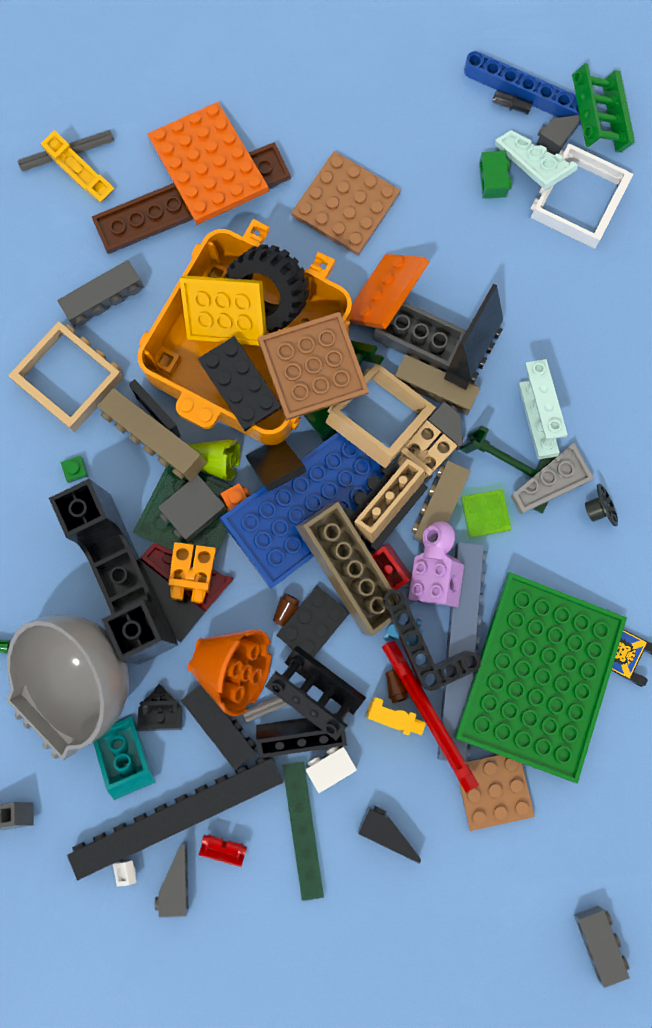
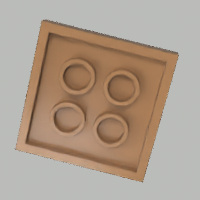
M500 755L466 761V764L479 783L478 787L466 793L458 780L470 831L535 817L522 763Z

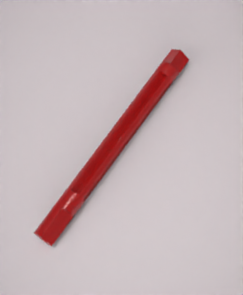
M395 640L382 646L384 653L444 753L464 791L467 793L478 787L479 783L454 744Z

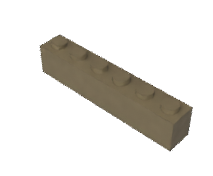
M115 388L97 405L102 411L101 416L107 422H115V428L122 434L125 432L129 433V439L136 445L143 444V450L150 456L157 455L159 457L157 460L164 467L171 466L173 468L172 472L181 480L185 477L191 482L207 464L201 454Z

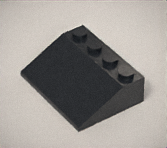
M493 284L462 338L444 377L445 380L465 390L469 383H475L479 375L476 372L477 368H483L487 360L484 355L486 353L490 355L495 345L492 342L493 339L498 340L503 330L500 328L503 314L497 285Z

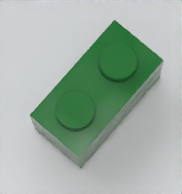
M506 151L482 152L479 161L482 198L506 197L509 189L512 188V178L508 177L510 160L506 158Z

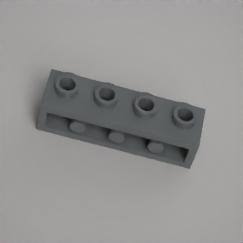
M127 260L57 301L72 326L76 327L85 324L93 316L101 315L110 306L120 304L124 298L136 295L144 286L133 266Z

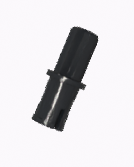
M499 91L495 92L492 101L495 104L509 108L510 111L513 109L527 115L532 106L531 101L517 98L515 94L511 96Z

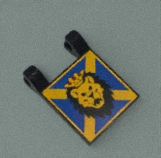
M623 630L611 671L640 687L645 686L648 679L634 673L644 650L652 655V643Z

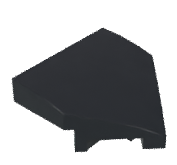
M160 684L154 688L155 690L144 701L139 703L137 730H182V706Z

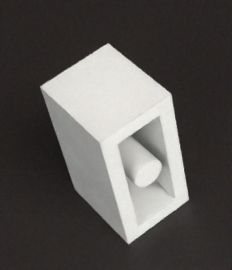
M343 746L340 748H330L326 751L328 755L320 759L317 756L307 762L309 767L305 770L318 793L357 771Z

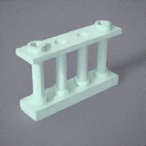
M547 359L526 362L525 366L529 381L519 382L518 388L537 459L556 457L560 453L556 439L567 437L568 434Z

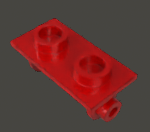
M211 834L203 836L199 856L242 867L247 850L243 843L225 842L221 838L211 836Z

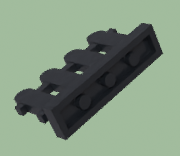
M397 462L390 463L386 469L380 465L379 470L383 474L382 478L378 479L373 476L366 482L367 487L371 491L367 495L363 492L354 495L353 501L357 508L354 511L350 508L343 509L354 528V521L358 518L359 513L362 510L364 511L372 501L373 496L380 492L385 486L384 483L388 479L390 480L398 470L399 464ZM424 483L421 484L373 543L363 536L360 537L363 542L365 540L368 542L366 547L370 553L376 552L428 489Z

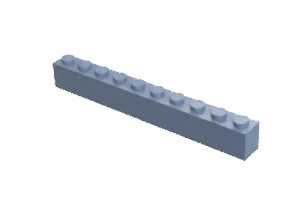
M460 542L456 544L455 558L464 564V572L458 608L450 607L446 659L466 650L475 653V648H479L480 636L477 635V627L481 626L482 616L478 614L479 606L483 604V593H480V587L484 585L485 572H482V564L486 563L487 551H484V545ZM472 655L466 657L464 661L466 667H470L474 663ZM448 665L445 668V675L451 676L454 672L453 665ZM473 673L443 686L440 718L465 762L466 758H470L471 745L455 739L454 736L470 690ZM438 745L437 759L448 761Z

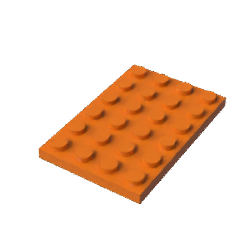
M218 102L147 133L150 142L196 225L269 192L267 183Z

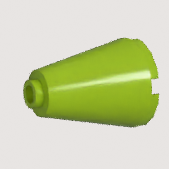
M236 439L188 444L201 454L207 462L201 471L226 481L234 480L237 472H234L235 466L240 465L241 456L240 445L236 444Z

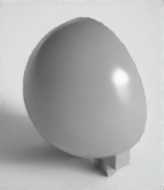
M56 614L26 623L16 631L10 642L7 654V671L11 690L7 701L16 710L15 718L17 720L24 718L23 726L26 729L32 727L44 740L42 746L45 750L50 747L53 749L51 756L54 759L58 757L62 760L69 758L78 749L93 743L110 730L121 715L129 692V671L127 662L119 660L110 637L104 628L83 617Z

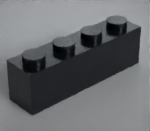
M201 685L181 700L234 770L257 753L255 750L257 745L250 736L246 738L243 735L241 724L236 719L232 721L228 714L222 711Z
M307 718L256 725V742L259 758L347 746L345 730L335 740Z

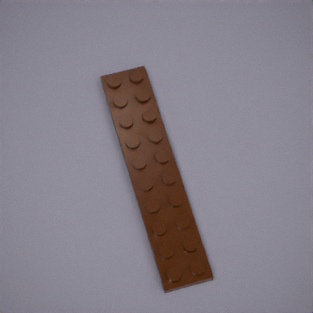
M275 142L249 152L269 188L291 179V175ZM174 183L92 216L107 254L193 220Z

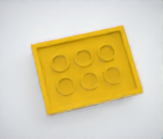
M184 275L179 278L187 339L224 343L235 336L239 344L260 346L258 337L267 335L262 281Z

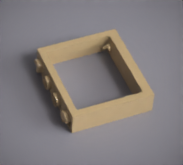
M58 321L8 376L75 433L95 411L97 405L124 378L120 373L122 369L113 361L111 363L105 360L106 356L100 350L96 349L94 351L90 347L91 344L83 336L78 338L75 335L76 331L68 324L64 326ZM62 335L66 336L110 373L71 417L23 378Z
M375 364L372 369L368 367L363 373L366 385L371 380L375 381L418 414L414 421L390 448L386 447L342 413L352 400L330 406L327 411L330 414L325 423L386 469L422 425L431 417L436 407L384 367Z

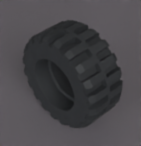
M267 244L250 248L235 259L227 268L224 278L253 280V273H259L267 276L274 282L279 291L280 303L272 304L264 300L267 331L272 333L287 327L305 308L307 304L306 299L309 297V290L306 289L309 283L308 279L304 278L305 271L303 267L300 268L297 263L299 261L295 257L292 259L288 251L285 249L280 251L278 246L272 245L269 247Z

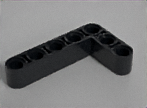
M388 589L384 592L382 597L383 604L417 680L423 688L429 691L439 689L480 668L481 659L479 655L467 650L434 664L403 593L397 589ZM395 592L399 600L395 605H391L388 602V596ZM401 613H405L408 618L404 625H399L397 622V617ZM414 633L417 638L416 642L413 645H408L406 637ZM421 653L424 654L425 662L422 665H417L415 662L416 656ZM472 655L474 663L470 667H466L464 661L467 656ZM448 665H453L454 672L451 676H446L444 672ZM428 674H433L435 678L431 685H426L424 682Z

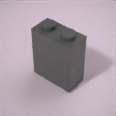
M198 474L191 482L186 483L158 507L162 512L159 516L166 524L171 522L175 527L173 530L174 534L180 541L184 538L187 542L192 540L227 510L225 505Z

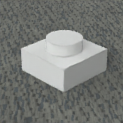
M133 860L119 861L113 864L117 886H129L137 883Z

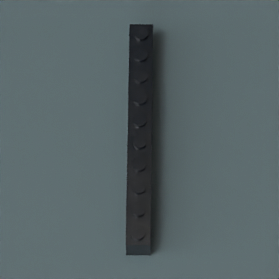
M260 758L255 761V766L248 768L245 765L235 770L236 775L229 778L227 774L215 779V785L210 787L207 784L194 789L196 794L189 797L187 793L175 798L176 803L170 806L164 803L154 808L155 813L149 816L145 812L133 818L135 822L128 826L124 822L114 827V832L109 835L103 832L93 837L94 842L88 845L84 841L73 846V852L69 853L67 857L77 881L282 784L284 781L274 758Z

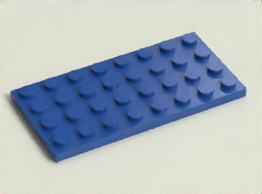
M338 432L300 459L307 470L306 473L271 491H267L264 486L219 518L270 589L314 557L295 526L329 503L339 502L342 509L350 508L354 511L357 508L353 501L354 495L359 492L367 495L371 491L366 485L367 480L373 476L381 479L383 476L379 470V463Z

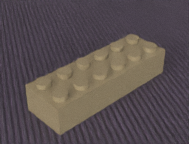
M339 502L327 504L295 526L361 632L365 635L373 636L391 623L382 597L385 591L392 588ZM395 592L388 596V602L391 605H395L399 600Z

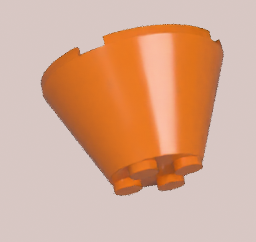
M258 629L206 637L205 639L200 638L196 642L193 657L188 663V671L192 672L194 678L224 713L231 716L242 715L247 711L245 708L250 702H256L267 681L272 654L268 653V645L271 644L270 639L265 632Z

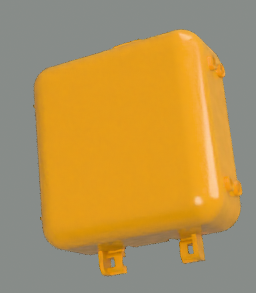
M253 219L243 237L227 229H218L210 232L201 244L198 243L192 252V260L183 275L224 278L227 268L235 259L250 248L258 247L264 242L270 227ZM255 230L260 232L258 236L254 234ZM318 251L313 264L311 263L309 269L304 270V278H307L309 286L306 288L309 290V297L306 299L307 304L301 313L283 329L340 312L349 334L350 329L348 328L351 323L352 307L351 297L343 287L328 280L334 268L335 259ZM322 263L327 265L325 270L320 267ZM253 273V280L263 282L264 300L268 303L279 304L280 295L274 282L265 275ZM179 280L150 331H146L143 334L139 343L138 363L148 382L153 387L178 399L176 411L179 416L203 429H210L217 421H220L265 445L282 443L287 439L292 429L296 430L301 418L296 417L286 421L283 411L280 409L247 431L243 430L198 361L199 357L223 342L187 339ZM240 344L279 402L260 346Z

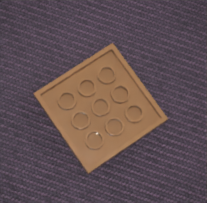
M333 151L291 212V216L359 256L400 195L401 190Z
M340 312L258 337V343L286 421L369 393Z

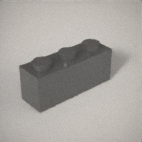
M596 906L574 914L598 982L605 988L629 979L627 970L630 967L625 956H621L619 950L621 943L617 934L613 933L610 927L613 922L609 912L604 911L600 906Z

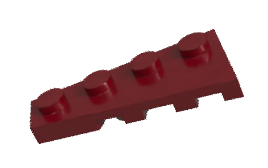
M154 542L140 557V560L169 582L173 550ZM213 569L209 593H206L203 604H195L207 612L233 582L234 578L224 576ZM184 590V595L190 600L192 591Z

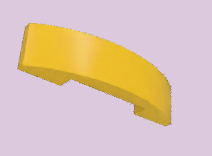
M55 130L40 143L50 157L80 187L100 203L114 190V187L85 163Z

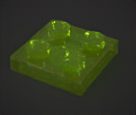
M503 489L461 497L469 538L512 530Z

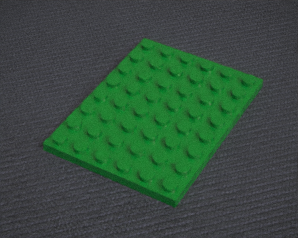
M507 573L480 656L481 666L475 671L454 738L578 784L627 617L514 573Z

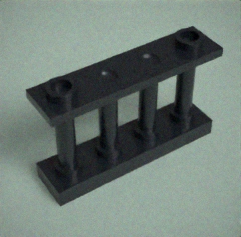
M296 646L284 662L289 667L282 675L275 671L265 687L333 739L337 740L348 726L342 721L346 714L350 712L354 715L366 697L299 646ZM295 672L306 679L300 688L289 681ZM313 685L323 692L318 701L307 694ZM330 698L341 706L336 715L325 708Z

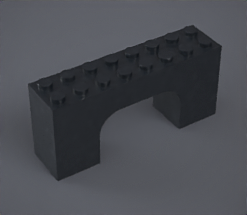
M87 479L50 497V503L65 537L77 543L84 552L108 604L111 615L103 618L102 621L119 660L141 664L178 646L177 640L111 494L91 479Z

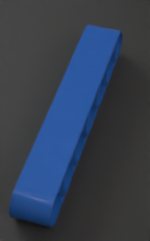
M472 51L467 55L464 74L468 78L511 96L515 94L517 98L531 101L533 107L558 118L580 115L575 94L480 52Z

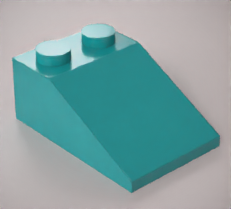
M132 716L114 723L105 735L93 742L106 791L114 800L156 783Z

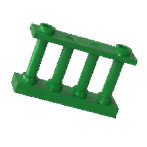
M583 64L572 74L585 145L590 147L600 138L613 140L615 152L622 153L635 143L621 71L614 70L603 79L590 76L588 64ZM592 85L603 87L604 96L594 94ZM596 103L606 105L608 114L598 112ZM600 121L609 122L611 131L601 130Z

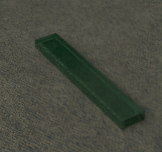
M304 761L283 764L302 901L324 898Z

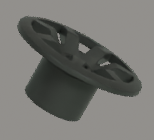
M599 483L597 484L599 497L585 502L586 511L593 522L608 517L611 524L616 527L618 526V517L614 504L606 489Z

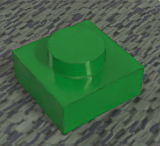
M81 456L60 462L68 483L88 477Z

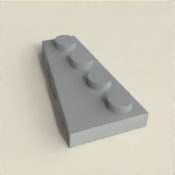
M573 443L513 493L511 498L521 515L591 482L594 478L575 443Z

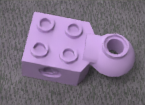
M434 522L423 533L425 549L423 553L414 559L408 599L420 603L458 608L464 564L455 557L447 555L453 547L455 533L452 526L446 522Z

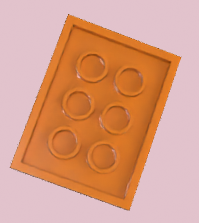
M385 254L352 303L350 324L386 329L430 262L425 257Z

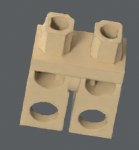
M427 420L401 450L400 457L397 460L398 468L408 458L425 470L424 480L426 478L429 479L456 450L457 445L444 434L440 437L441 431Z

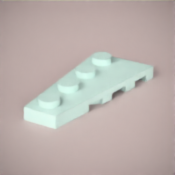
M512 130L495 140V146L501 151H506V156L544 190L577 171V163L573 161L569 163L563 160V156L559 154L553 155L547 152V148L531 144V140Z

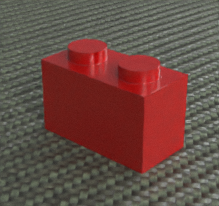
M389 543L372 554L373 559L392 589H399L411 580V573Z

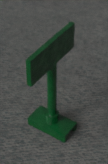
M350 340L360 366L363 361L378 365L382 363L384 357L375 354L378 349L377 346ZM330 407L304 415L324 442L337 433L336 430L325 423L330 414L327 412Z
M484 426L468 432L467 436L470 437V442L460 448V451L466 454L477 449L482 452L486 451L531 478L556 458L541 459L536 470L492 446L490 441L485 439L489 429ZM548 502L533 509L543 513Z

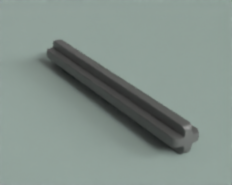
M106 130L68 144L77 154L113 142L114 140L111 131ZM46 151L19 159L18 164L22 171H26L54 160Z

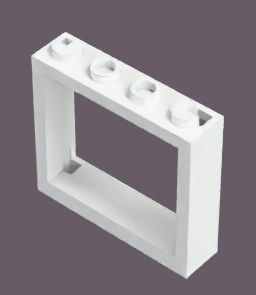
M568 144L565 151L561 150L559 155L564 157L563 160L570 163L573 161L579 167L617 184L618 187L594 233L542 209L553 186L547 190L541 187L539 193L542 195L540 199L536 198L531 207V210H533L531 219L595 249L633 174L576 146Z

